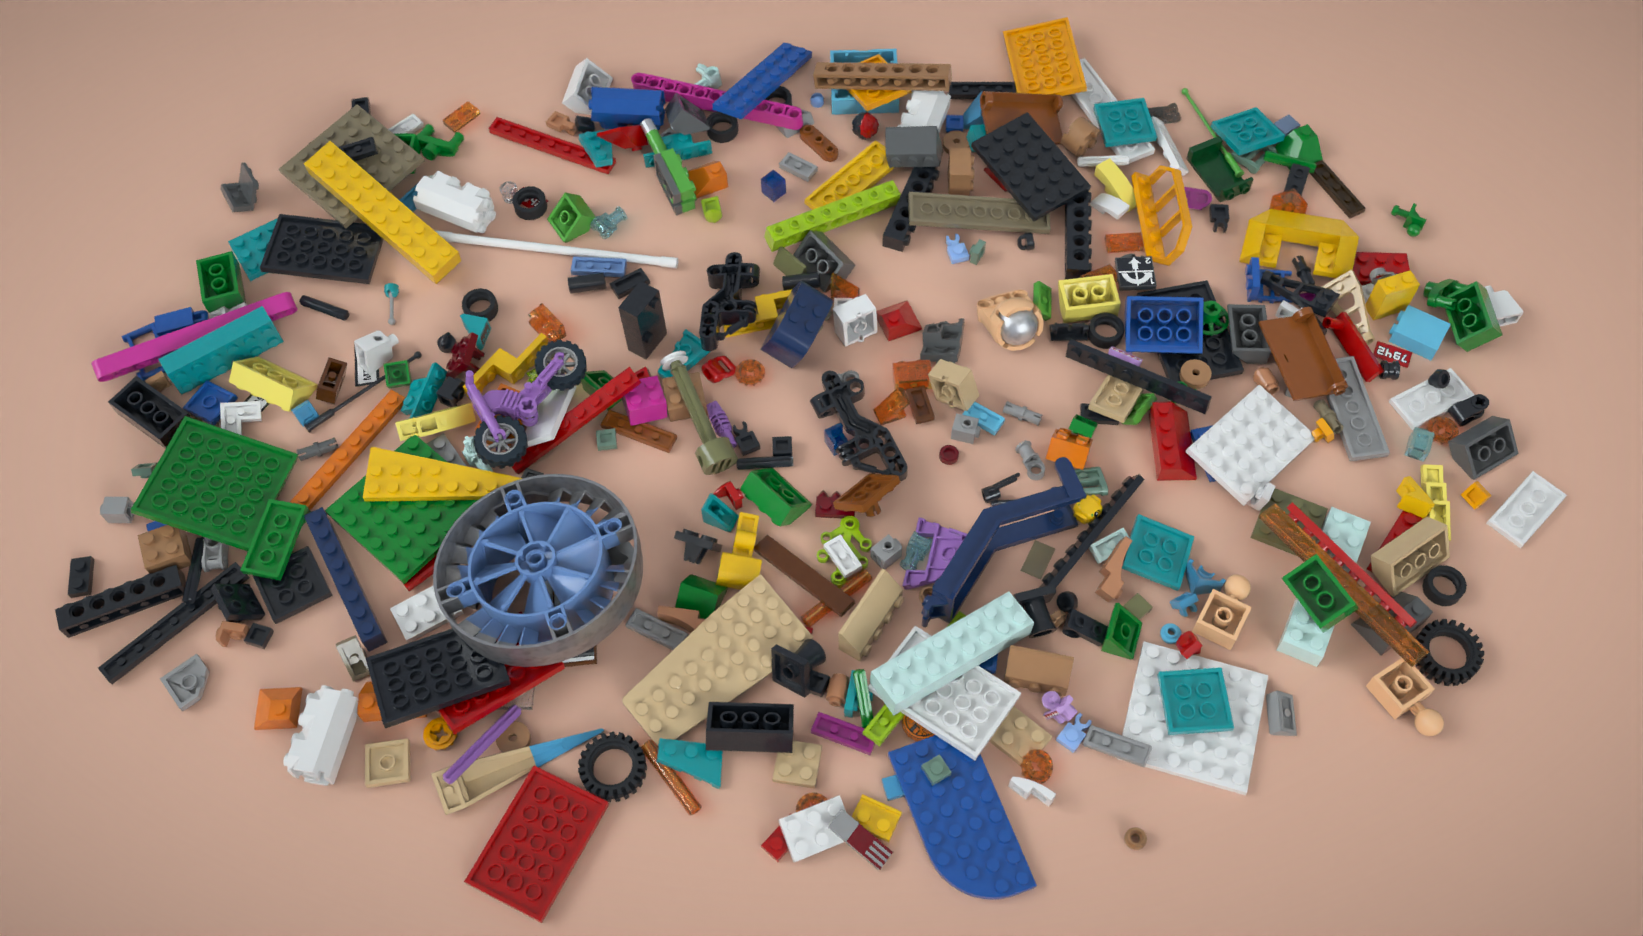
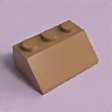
M1011 645L1003 682L1013 688H1027L1029 691L1036 693L1055 691L1059 696H1066L1074 657Z

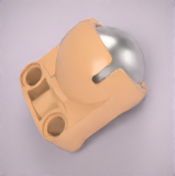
M1025 290L1009 291L981 299L977 302L978 321L983 323L995 342L1005 349L1015 351L1027 348L1035 342L1034 335L1039 337L1043 330L1044 321L1041 310L1032 302Z

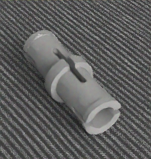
M1008 401L1003 408V413L1039 426L1043 414L1028 410L1026 406L1020 407Z

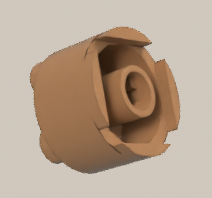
M1078 117L1069 126L1070 131L1068 134L1064 133L1060 144L1076 157H1083L1086 149H1092L1097 143L1096 138L1101 130L1086 118Z

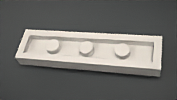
M1155 116L1151 117L1158 138L1156 141L1163 148V155L1169 160L1170 167L1181 170L1182 176L1186 175L1189 171L1163 121Z

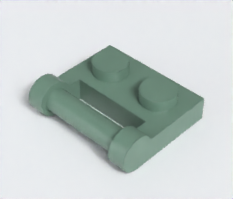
M1272 145L1240 156L1233 151L1231 155L1235 161L1248 168L1250 173L1256 174L1266 161L1263 160L1264 154L1256 162L1252 161V159L1261 150L1277 153V150Z
M1100 467L1084 468L1083 470L1074 469L1082 487L1098 486L1083 488L1086 495H1108V486Z

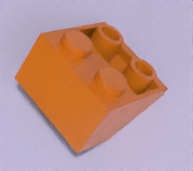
M1065 428L1056 429L1052 435L1045 459L1056 462L1058 458L1065 457L1071 461L1073 467L1083 470L1093 439L1082 436V434H1072L1070 430Z

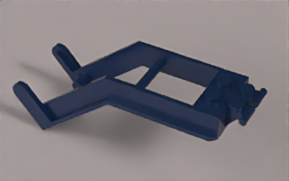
M1060 457L1055 462V470L1063 486L1052 487L1043 492L982 510L941 577L935 581L932 587V595H927L923 600L921 612L923 615V627H927L931 619L940 618L947 623L953 620L996 551L1078 527L1079 524L1074 517L1070 505L1081 502L1082 499L1086 498V493L1068 458ZM1054 510V511L1049 512V513H1046V514H1042V515H1039V516H1036V517H1032V518H1029V519H1026V520H1022V521H1019V522H1016V523H1012V524H1009V525L1000 527L1001 525H1004V524H1007V523H1011V522H1014V521H1017V520H1021V519H1024V518H1027V517H1031V516H1034V515H1037V514H1041V513H1044V512H1047V511Z

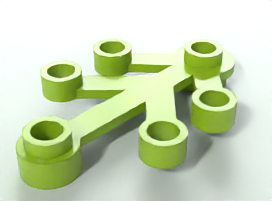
M846 516L841 520L840 527L832 532H823L821 534V543L824 545L833 538L843 535V539L857 559L866 562L862 565L861 570H864L868 567V559L865 556H861L851 543V537L853 536L858 541L863 552L871 550L872 542L859 531L860 523L858 519L853 516ZM847 523H852L853 525H852V526H847L846 524H847ZM829 537L830 539L825 541L823 538ZM864 543L869 544L868 547H864V546H862V545H863ZM824 549L817 552L818 562L826 563L829 560L830 556ZM821 554H825V555H826L825 558H820L819 556H820ZM837 568L831 574V583L838 588H843L847 583V578H844ZM842 576V579L838 580L835 577Z

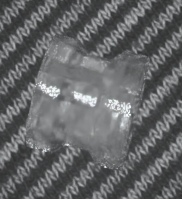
M507 181L500 186V192L504 202L512 204L513 196L518 191L517 185L512 181Z

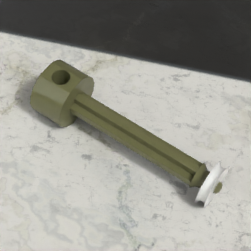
M676 351L670 353L660 361V364L663 365V370H671L670 373L676 382L703 443L695 452L705 475L723 472L736 464L738 460L729 438L716 437L686 370V366L683 365L688 360V357L685 356L686 352Z

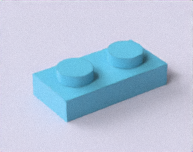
M974 402L968 411H964L962 414L978 418V426L994 436L1005 422L1004 417L977 402Z

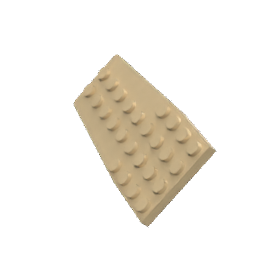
M760 574L706 618L623 697L622 702L658 747L660 738L676 740L705 720L708 715L709 702H731L772 673L771 648L776 644L794 653L805 640L813 639V636Z

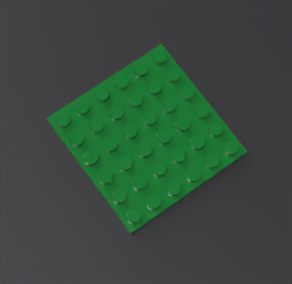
M185 416L133 504L131 513L248 551L268 500H277L298 460V454Z
M417 435L411 436L394 450L400 453L447 462ZM365 475L331 504L325 512L396 578L405 584L437 555L441 543L452 525L478 500L364 501Z

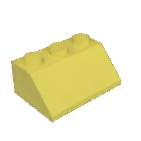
M1113 274L1058 280L1059 305L1063 323L1091 320L1100 313H1111L1118 316L1121 302Z

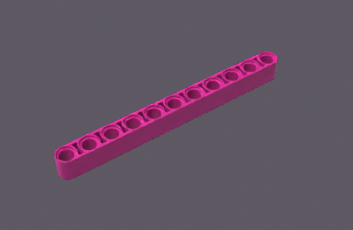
M635 73L631 77L634 89L664 90L667 102H670L673 96L678 93L698 108L715 112L712 108V103L726 92L645 73ZM763 100L743 118L792 130H798L803 126L800 108Z
M290 292L280 293L94 360L91 365L99 382H106L159 363V358L261 306L264 307L272 321L294 314L298 308Z

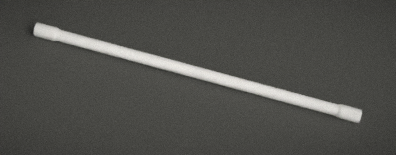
M435 231L449 243L457 242L579 257L626 259L627 262L658 265L676 269L678 267V258L658 257Z

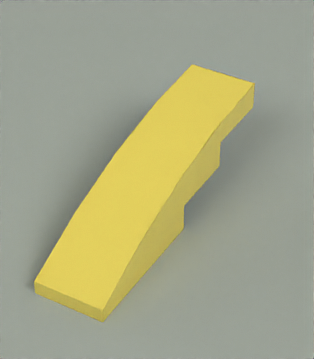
M1423 464L1420 466L1421 488L1435 503L1427 517L1446 524L1448 527V540L1451 541L1450 501H1447L1446 483H1443V465Z

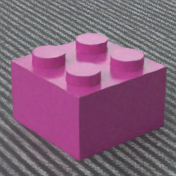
M658 376L639 379L642 383L622 397L631 426L668 418L667 402Z

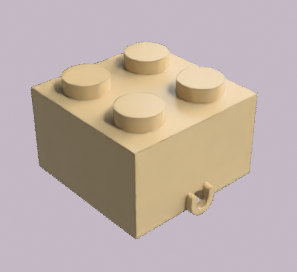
M940 359L928 374L936 400L949 404L950 408L957 407L968 411L979 397L973 372L968 367H962L951 361L948 362Z

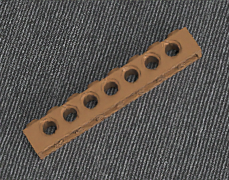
M817 62L813 79L815 89L949 91L952 72L951 64Z

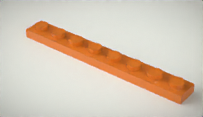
M390 390L290 502L306 505L311 510L400 411L405 397Z

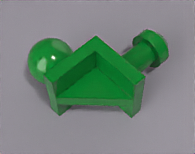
M1413 203L1410 211L1395 205L1391 214L1406 218L1403 227L1407 228V234L1411 237L1418 236L1427 219L1421 218L1415 210L1417 204Z

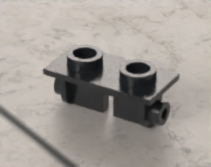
M1055 322L1049 325L1051 341H1070L1071 339L1075 341H1088L1087 331H1089V324H1085V322L1072 324H1057Z

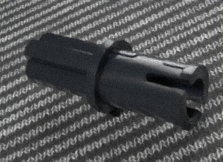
M1297 256L1299 262H1297L1296 258H1293L1292 263L1297 270V277L1303 283L1314 285L1315 281L1311 275V269L1307 267L1303 256Z

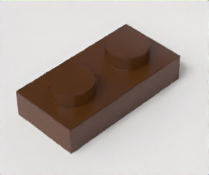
M925 386L906 389V396L916 424L935 420Z

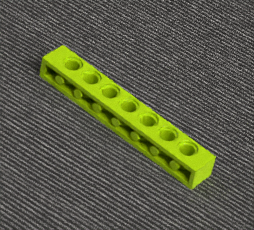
M891 180L767 226L764 238L771 251L774 252L779 250L781 246L787 247L803 241L810 230L824 233L896 206L901 193L894 181Z

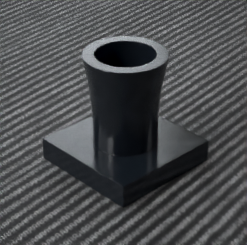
M1054 584L1013 595L1034 622L1029 638L1041 637L1057 630L1046 606V603L1050 602L1056 593Z
M812 639L805 640L794 653L776 644L771 648L772 681L805 698L810 694V670L823 664L826 660L824 649L818 642Z

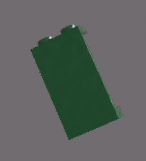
M1220 136L1190 147L1186 159L1221 203L1249 192L1254 179L1250 177L1243 180L1242 177L1237 178L1235 176V172L1220 150L1223 140Z

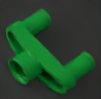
M426 124L423 130L417 133L423 156L432 161L437 156H455L460 144L464 141L463 134L456 132L450 141L431 137L435 130L430 124Z
M1446 279L1439 283L1429 281L1423 292L1424 297L1428 298L1427 306L1434 308L1442 307L1453 311L1457 300L1445 296L1467 285L1453 279Z

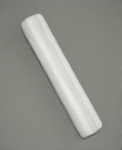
M1129 156L1078 157L1077 165L1079 167L1097 166L1109 158L1116 165H1129Z

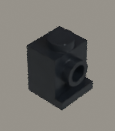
M448 376L436 392L440 403L450 408L457 406L458 401L464 397L465 391L463 386L465 382L459 378L454 379Z

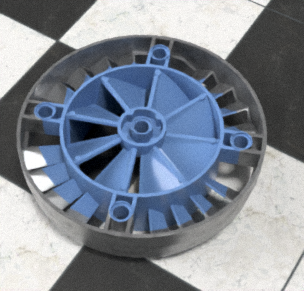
M545 474L519 479L493 490L476 501L455 521L447 532L434 564L433 586L435 597L442 613L453 630L471 648L484 657L499 663L521 667H535L562 662L580 655L599 644L620 625L631 610L638 596L643 577V557L640 538L633 518L624 503L612 491L595 481L565 474ZM579 503L590 505L585 513L577 508ZM598 508L608 512L597 524L590 518ZM634 539L632 563L612 565L608 549ZM518 570L520 575L492 600L494 586L498 577ZM614 572H629L624 583L615 582ZM547 580L560 602V605L554 607L545 582ZM524 582L531 583L524 614L508 613V608ZM617 591V595L611 600L613 592ZM478 602L482 606L480 610L457 624L454 612Z

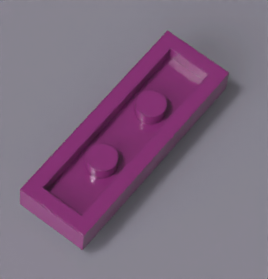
M818 712L811 728V734L867 755H871L875 745L873 741L863 735L864 728Z

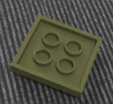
M1274 489L1269 502L1260 511L1250 538L1308 560L1311 557L1317 538L1315 536L1309 537L1302 530L1305 526L1300 521L1295 523L1288 516L1290 512L1286 507L1293 502L1320 529L1328 508Z

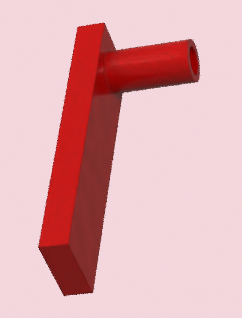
M1341 312L1335 318L1325 317L1323 319V326L1332 329L1348 355L1354 356L1359 372L1366 382H1371L1384 371L1346 312Z

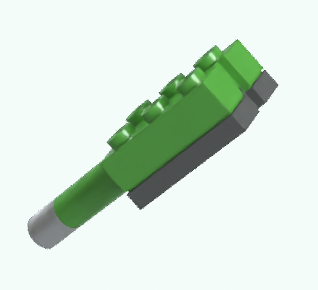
M647 118L643 120L641 127L655 153L653 156L656 176L675 214L679 215L682 212L695 209L697 198L694 191H696L694 182L688 178L689 174L686 167L683 168L681 165L680 155L676 154L673 148L667 149L652 119Z

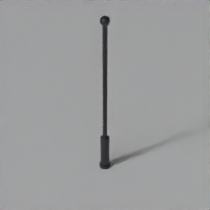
M415 352L414 356L407 361L410 363L416 358H421V352ZM385 375L334 409H329L308 424H304L306 430L310 433L311 430L334 416L336 411L383 381Z

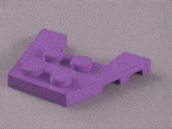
M918 518L915 534L917 537H933L926 570H906L902 585L904 589L909 590L935 583L941 577L967 534L952 528L942 527L935 522H928L924 518Z

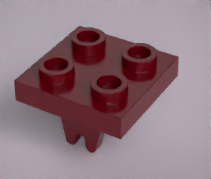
M471 332L468 336H464L458 344H454L451 349L452 358L446 366L448 369L447 377L455 378L461 372L469 370L475 374L480 369L471 363L472 358L481 360V357L485 355L484 352L475 347L479 335Z

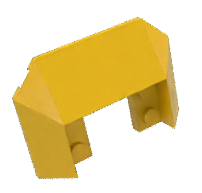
M1269 209L1249 219L1239 262L1249 264L1251 257H1259V266L1276 268L1282 241L1318 247L1313 275L1338 278L1346 272L1353 270L1359 236L1344 220Z

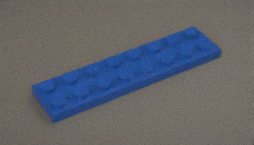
M790 43L781 44L712 103L713 110L742 120L812 58V51L791 45Z

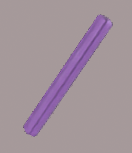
M512 705L443 774V780L448 784H453L521 715L520 707Z

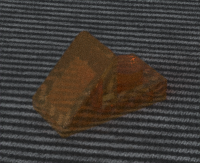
M898 387L873 409L880 425L907 417L904 409L910 404V401L903 388Z

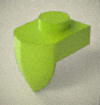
M718 196L701 200L705 219L711 223L718 222L722 218Z

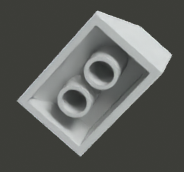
M586 58L575 67L562 104L575 113L591 115L592 110H589L588 107L589 99H592L591 88L610 87L613 78Z

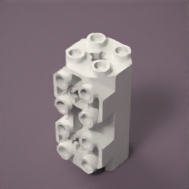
M912 90V99L908 100L906 110L909 111L907 113L903 112L901 117L902 123L901 125L898 124L897 127L937 126L940 133L950 107L951 96L949 94L946 95L944 91Z
M437 171L434 175H430V177L423 176L416 185L415 191H418L417 196L414 195L413 201L416 209L475 233H484L487 226L496 217L492 198L489 197L490 192L485 188L476 187L469 182L461 187L460 181L456 177L448 176L441 171Z
M322 685L320 690L307 695L304 712L300 714L298 724L302 726V731L292 735L289 753L284 757L283 764L288 767L287 771L293 777L299 779V776L302 775L305 778V782L327 786L329 783L331 785L334 784L358 716L359 699L353 696V691L349 689H341L339 691L334 690L330 686Z

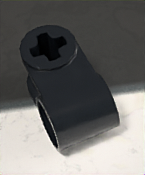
M1477 394L1455 403L1448 409V412L1457 424L1462 427L1483 416L1484 410L1489 406V399L1482 394Z

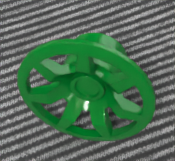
M1215 301L1203 302V326L1208 324L1209 331L1203 330V334H1219L1229 324L1227 311ZM1225 317V324L1219 318ZM1213 323L1222 328L1214 331Z

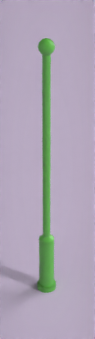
M1183 88L1182 94L1187 97L1213 138L1217 137L1188 94V89ZM1221 145V150L1225 154L1224 157L1235 172V176L1237 178L1242 177L1244 171L1241 170L1231 153H1228L1224 146Z

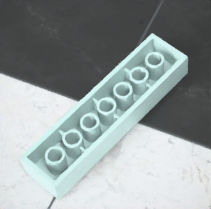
M1331 507L1325 517L1321 530L1357 563L1371 522ZM1317 539L1311 557L1317 554L1347 592L1351 576L1348 574L1350 570L1345 565L1342 567L1332 559L1335 555L1330 550L1325 552L1317 544L1319 542ZM1295 598L1277 651L1317 667L1324 657L1334 626L1323 633L1301 603Z
M1008 591L872 670L870 684L891 713L896 715L1030 635L1034 622Z

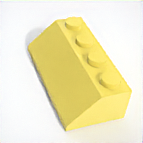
M259 356L234 361L229 383L236 385L238 389L246 390L255 397H261L267 403L276 404L284 411H291L308 400L318 384Z

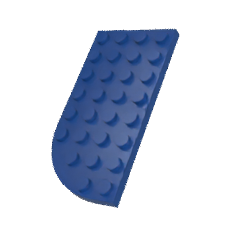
M937 735L888 752L889 760L927 855L936 871L948 884L964 894L989 900L1009 898L1036 888V882L981 754L976 760H973ZM940 754L952 773L932 786L921 769V765Z

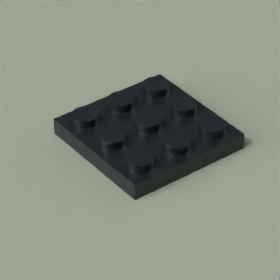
M309 546L291 554L281 581L252 575L275 624L333 596Z

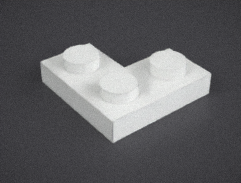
M261 401L220 403L222 429L242 435V422L262 421Z

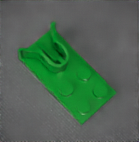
M269 499L240 571L243 574L281 581L300 530L306 523L304 515L311 512L306 505Z

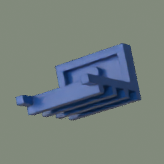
M1251 257L1250 263L1246 264L1245 267L1247 302L1258 300V303L1269 301V303L1273 304L1275 301L1281 304L1284 300L1293 303L1281 295L1280 297L1275 296V292L1269 289V296H1264L1263 284H1260L1266 270L1283 278L1291 276L1292 271L1260 269L1259 257Z

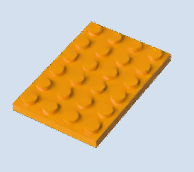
M1068 17L1003 31L1017 93L1065 96L1087 91Z

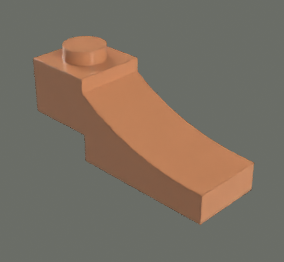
M1127 536L1118 542L1099 571L1105 578L1095 593L1107 602L1112 599L1117 600L1123 592L1121 587L1125 582L1121 580L1122 565L1126 552L1132 542Z
M658 606L657 615L660 620L680 626L690 633L705 620L700 618V613L697 610Z

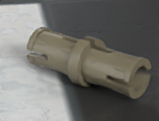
M1325 400L1316 401L1313 407L1321 416L1320 419L1323 417L1334 434L1340 433L1344 427L1337 419L1335 411L1328 407Z

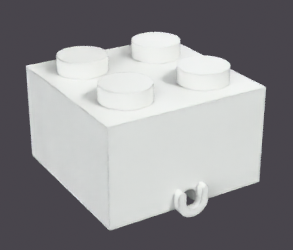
M866 294L855 297L833 308L835 333L845 347L857 341L863 342L864 338L878 332L876 307Z

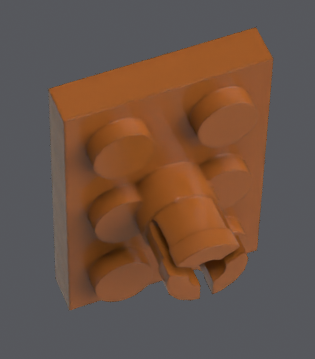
M869 473L833 502L834 507L837 510L865 512L867 517L875 516L874 511L878 515L881 513L878 502L901 483L899 476Z

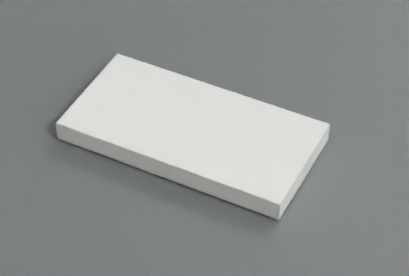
M1451 368L1447 370L1450 375V382L1446 388H1435L1429 385L1428 380L1390 398V405L1412 430L1448 413V409L1455 403L1474 396V393Z
M576 385L570 390L569 388L565 389V391H560V389L552 390L537 406L538 422L534 426L527 427L525 432L528 447L555 439L576 390Z
M1532 471L1486 524L1521 549L1567 495Z

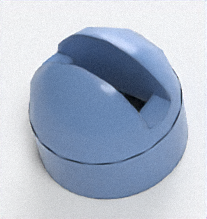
M814 93L811 96V105L813 107L820 108L824 105L822 94Z

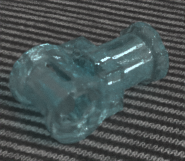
M619 206L609 215L605 212L601 216L595 217L590 227L599 232L601 238L607 239L617 230L619 222L627 220V215Z
M914 531L906 549L907 555L904 560H901L900 566L904 570H917L916 566L919 560L923 561L925 555L928 554L933 539H927Z

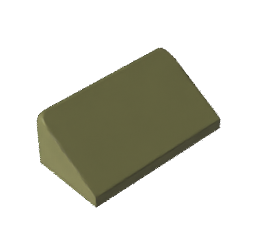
M781 246L773 263L776 268L786 276L807 273L806 265Z

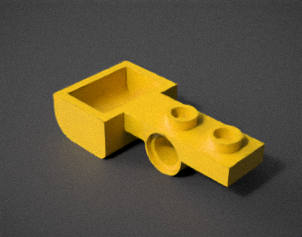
M744 512L739 513L732 553L722 552L716 585L741 590L760 575L762 560L752 558L759 521L758 515Z

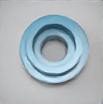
M1172 623L1165 624L1160 631L1161 638L1168 644L1176 643L1182 634L1180 628ZM1168 631H1173L1175 634L1170 635Z

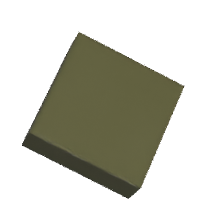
M1139 593L1123 606L1138 620H1141L1153 608Z

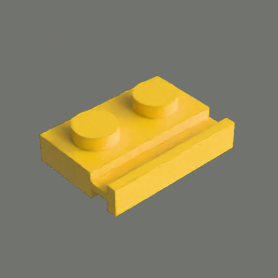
M862 794L852 814V818L872 835L889 843L902 812Z

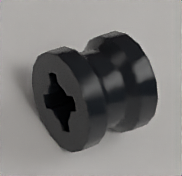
M1382 360L1380 362L1384 370L1379 375L1380 379L1391 378L1392 380H1397L1399 378V361L1389 363L1386 360Z

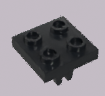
M683 529L682 532H675V539L686 542L684 561L689 560V562L699 565L708 549L721 552L722 545L717 543L718 539L702 535L699 538V533Z
M214 584L210 589L218 603L219 610L222 611L227 622L240 623L242 620H262L265 616V612L250 584Z

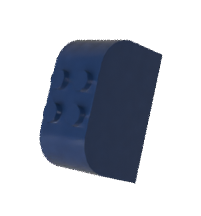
M801 280L791 290L760 350L792 369L802 360L811 347L833 304V299Z

